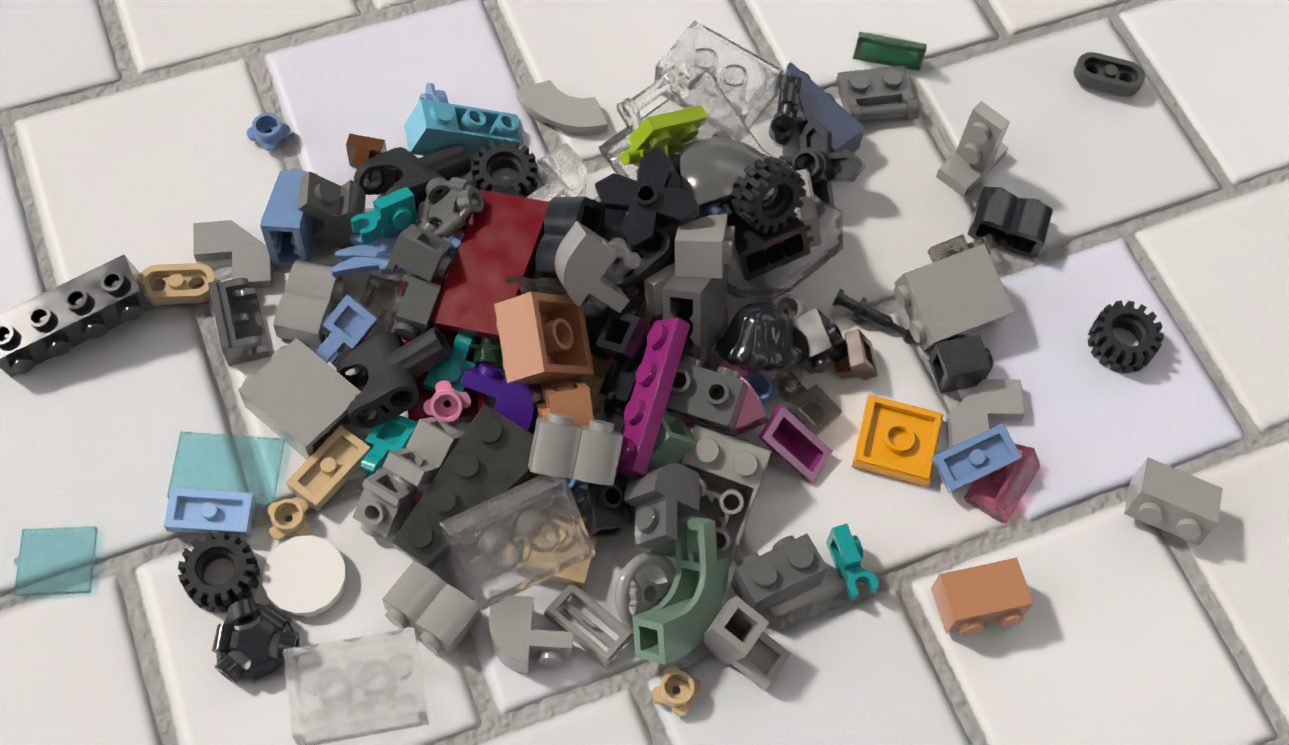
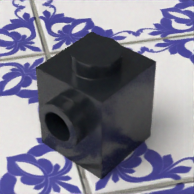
M815 308L791 320L795 346L803 352L800 361L797 363L810 374L826 372L834 367L835 362L845 358L840 347L844 343L841 331L819 309Z
M956 335L944 342H938L928 360L940 393L976 387L983 379L987 378L993 367L991 352L988 348H984L980 335L971 337Z
M624 477L615 478L613 486L584 482L572 491L580 539L618 536L634 525L630 504L624 502L626 491Z

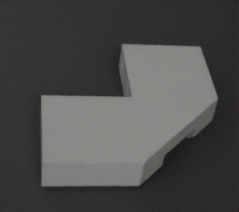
M232 220L193 223V250L196 262L232 258V279L247 278L249 287L246 288L273 287L272 262L267 246Z
M983 379L949 413L946 419L950 448L989 430L988 419L1022 420L1025 415L1021 380Z

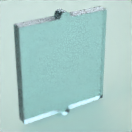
M97 527L22 529L19 557L14 559V564L17 566L14 594L16 596L91 593L94 565L99 561L95 555Z

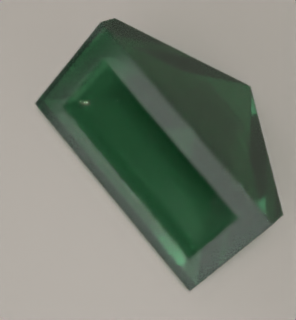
M859 32L853 59L889 66L904 65L905 69L919 71L927 44L893 34Z

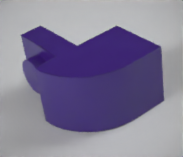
M480 363L479 366L476 365L465 370L461 382L462 386L496 398L497 401L494 407L496 412L534 435L538 417L537 404L543 403V394L539 384L507 383L506 374L502 375L503 370L488 363Z

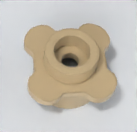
M301 498L295 500L283 499L273 502L267 510L272 521V527L269 529L270 536L275 540H282L285 536L307 535L310 531V524L306 521V512L309 508L307 502ZM291 516L293 519L291 522H286V517Z
M669 666L663 672L664 677L661 684L653 688L652 699L656 704L664 703L672 708L675 715L684 716L690 710L689 703L693 696L700 693L701 683L697 678H691L686 672L680 671L678 667ZM673 688H679L680 693L674 694L672 691Z

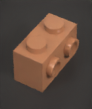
M581 379L541 385L544 403L537 404L538 417L548 418L549 412L562 413L573 416L574 424L589 426L590 419H594L590 389Z
M1017 557L939 574L931 586L946 634L960 631L962 636L982 631L985 628L984 625L998 622L1000 627L1017 624L1024 619L1023 616L1034 604Z

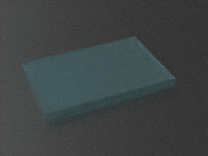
M180 431L167 498L169 499L171 488L245 492L254 494L256 498L255 505L268 507L275 501L285 441L283 438L278 437L269 438Z

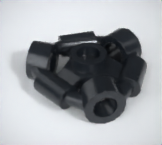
M778 75L776 89L780 90L777 113L774 115L769 128V136L777 147L785 146L796 130L798 103H795L796 93L800 92L802 78L797 76Z
M252 598L237 601L229 606V614L224 623L217 625L212 646V652L216 653L217 658L215 669L235 685L240 681L253 680L254 684L279 675L281 674L280 668L289 661H296L300 647V633L295 632L290 625L292 619L272 604L264 606L256 603ZM260 616V623L250 629L237 631L234 626L249 624ZM281 632L277 649L278 658H274L269 655L270 643L274 634ZM233 650L243 653L251 660L250 667L246 670L228 654Z

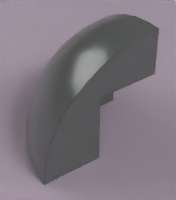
M708 137L686 143L681 151L680 169L683 188L690 191L699 205V210H705L734 198L735 196L732 195L733 188L740 187V184L736 182L738 176L744 178L747 175L744 169L748 165L754 169V161L761 159L764 162L765 156L754 147L731 138Z

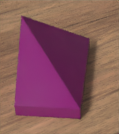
M783 405L776 407L758 436L763 443L809 483H814L833 452Z

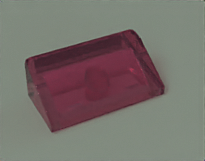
M1016 443L1014 444L1022 458L974 481L964 496V500L967 503L1005 524L1040 468L1035 448Z

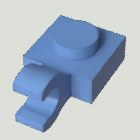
M347 294L324 322L323 326L330 330L331 333L318 347L315 354L326 363H334L343 352L346 344L352 349L358 347L380 319L354 297Z

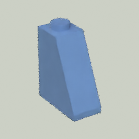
M280 171L262 216L260 227L272 266L292 267L296 259L311 262L315 241L313 236L314 217L298 210L301 177L308 173L307 171Z

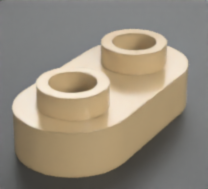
M202 263L152 265L140 273L153 305L206 302L211 299L208 283L213 281L217 283L212 269ZM196 285H204L201 288L193 289ZM159 286H165L161 291H154Z

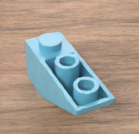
M420 99L404 124L408 148L414 155L426 156L457 143L465 148L467 155L479 153L478 150L482 147L488 151V143L493 141L496 147L500 146V140H506L507 146H511L512 141L519 142V146H522L524 143L517 114Z

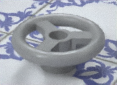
M655 552L639 554L628 562L618 578L615 591L617 613L624 626L632 632V616L650 610V607L656 604L659 598L666 597L672 586L676 569L672 562L664 555ZM649 564L658 566L664 572L667 582L656 584L649 581L642 567ZM629 607H632L634 615L631 614Z

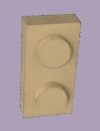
M340 425L286 481L287 487L298 497L304 499L311 507L319 511L358 470L364 457L371 451V447Z

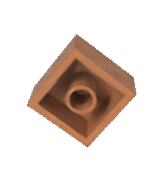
M528 292L494 304L497 318L496 325L503 356V368L507 383L546 385L594 375L583 304L578 306L570 296L540 292Z

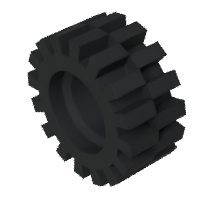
M500 140V146L496 147L493 141L488 143V151L484 147L478 150L479 156H474L472 165L475 188L480 192L481 190L492 192L494 185H501L517 191L525 198L527 196L531 199L533 198L538 185V171L535 156L533 153L529 154L528 147L523 145L519 149V142L512 141L511 146H507L506 140ZM501 168H510L517 171L519 176L514 180L502 182L493 179L491 174Z
M765 157L764 162L761 159L754 161V169L748 165L744 169L747 173L744 178L738 176L736 182L740 184V187L733 188L732 195L736 198L732 199L731 202L732 206L736 208L734 210L735 213L757 231L760 230L762 233H767L770 230L773 233L778 231V224L784 228L789 225L786 220L788 217L794 220L798 215L794 210L796 207L802 208L804 204L799 197L806 196V190L802 188L806 184L798 172L780 159ZM775 187L771 197L762 204L766 194Z
M1122 300L1116 301L1113 306L1111 304L1105 306L1088 333L1090 335L1088 346H1094L1091 351L1093 357L1101 355L1102 358L1099 363L1104 366L1108 361L1112 364L1110 370L1114 372L1120 366L1122 367V373H1130L1132 368L1135 372L1140 371L1143 366L1146 367L1160 349L1161 342L1164 339V333H1159L1163 328L1161 321L1153 323L1157 317L1153 311L1149 315L1145 314L1144 311L1147 307L1142 304L1138 309L1134 308V301L1128 300L1125 306H1123ZM1114 328H1123L1130 331L1137 338L1138 345L1128 346L1116 339L1112 330Z
M218 531V537L214 538L211 532L205 533L206 541L200 543L196 538L191 542L194 549L190 551L185 548L182 556L185 562L179 561L178 569L181 572L178 575L179 581L189 598L199 608L203 605L208 612H214L215 608H218L221 613L228 612V605L239 601L243 597L248 599L253 596L250 589H257L259 585L256 577L260 576L258 561L249 544L245 540L242 542L239 535L232 533L231 537H228L226 531ZM225 558L235 564V573L225 584L215 586L208 584L204 580V571L214 560Z

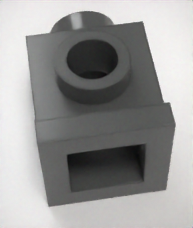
M411 224L399 234L386 268L394 271L399 266L405 269L408 275L429 282L435 277L444 280L453 263V259L448 257L453 244Z
M407 274L403 275L402 295H397L391 316L396 318L395 334L402 339L412 341L431 329L432 325L429 321L440 296L441 285Z

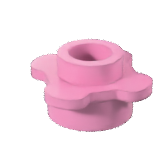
M439 381L435 386L436 392L433 397L425 401L424 411L427 415H433L437 420L454 427L459 423V416L462 410L470 406L471 398L468 393H460L452 388L449 381ZM449 400L451 402V406L445 407L443 404L444 401Z

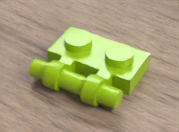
M702 105L646 117L628 138L632 145L628 150L620 153L621 163L623 165L633 164L640 166L641 157L657 148H662L666 155L681 152L684 143L698 135V128L708 118Z

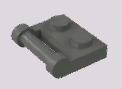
M904 65L839 72L837 74L836 84L843 108L849 114L856 116L861 124L864 121L905 117L906 120L918 119L919 104L913 96ZM897 102H900V104H891V105H882V106H873V107H864V108H861L862 106H870V105H879V104H888V103H897Z

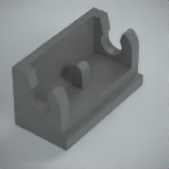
M236 278L218 283L216 281L209 282L208 286L220 345L228 366L271 357L255 287L246 288L249 287L247 278Z

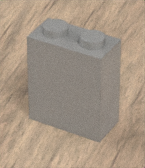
M985 243L906 272L894 282L896 301L901 308H905L910 319V333L915 342L920 343L923 351L935 347L936 343L944 342L953 336L966 335L1003 321L1015 312Z
M295 338L287 346L280 347L273 354L271 361L259 371L248 375L242 386L238 389L244 406L306 460L340 425L347 430L353 425L349 420L347 408L355 399V396L361 392L298 338ZM367 410L360 411L357 415L363 416Z

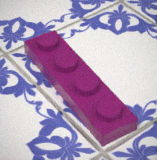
M680 318L654 321L653 327L647 335V347L642 363L636 371V383L630 402L624 410V422L620 432L623 435V441L616 470L617 475H646L690 328V324Z

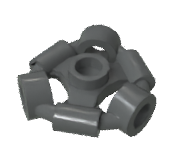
M440 177L434 178L425 187L427 197L424 202L419 204L414 224L440 238L445 236L448 239L467 224L466 219L470 215L483 210V196L475 188L472 181L459 177H453L450 181ZM438 190H444L440 194H434ZM430 222H442L438 229L430 224Z

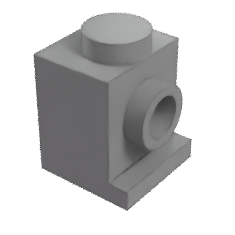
M386 468L364 479L362 484L364 490L352 517L361 522V530L372 537H388L402 527L418 487H408L399 483L393 478L394 473Z

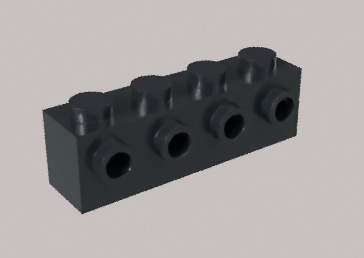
M123 254L1 313L0 368L10 377L27 373L36 365L52 357L64 355L71 348L89 339L101 337L108 330L126 321H133L144 312L153 309L154 305L139 271Z

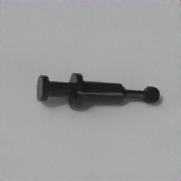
M840 288L832 305L835 307L837 305L843 306L854 312L851 319L856 321L860 317L883 330L892 329L904 335L903 340L906 342L914 340L909 329L907 330L893 323L894 321L891 316L867 305V298L862 297L860 302L844 295V290Z

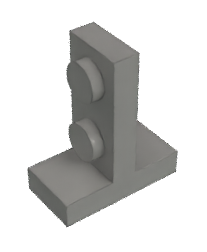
M980 101L972 109L956 152L938 169L936 177L964 197L1006 155L1009 147L1004 145L1002 140L1010 121Z

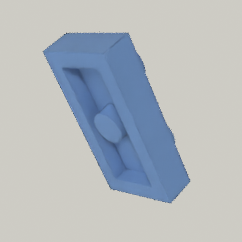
M1001 423L934 455L931 460L948 493H951L1020 460L1022 457L1004 423Z

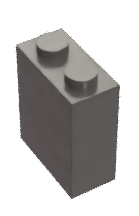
M728 264L724 266L723 278L675 277L674 273L662 288L663 320L680 318L690 324L681 355L693 357L703 362L727 327Z

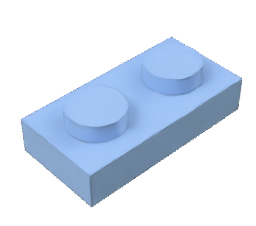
M171 488L164 528L169 532L198 534L211 532L213 535H218V531H226L228 536L234 533L239 536L250 537L256 498L253 493Z

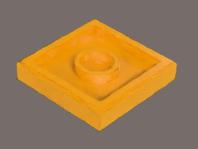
M869 394L851 467L928 487L934 466L931 458L936 455L944 414Z

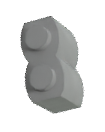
M296 259L274 318L273 326L277 337L289 340L298 338L302 343L320 346L325 341L326 336H329L331 333L330 330L323 326L324 322L347 294L348 285L347 282L343 281L342 275L333 277L330 272L331 266Z
M549 412L548 418L537 417L528 468L531 472L595 484L614 485L623 441V435L618 431H614L615 424L590 419L589 426L574 424L573 416L556 412Z
M416 561L410 564L382 599L387 610L386 618L401 630H405L408 626L421 634L418 637L420 643L435 654L442 650L452 655L482 616L478 604Z

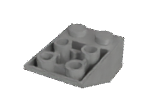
M695 424L692 437L696 445L683 457L681 465L699 473V511L687 516L715 520L717 554L728 556L729 565L731 566L773 450L713 428Z

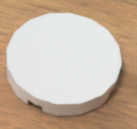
M313 535L295 536L280 543L269 554L263 567L262 585L271 604L284 614L315 617L329 610L341 598L345 589L347 568L339 550L328 540Z

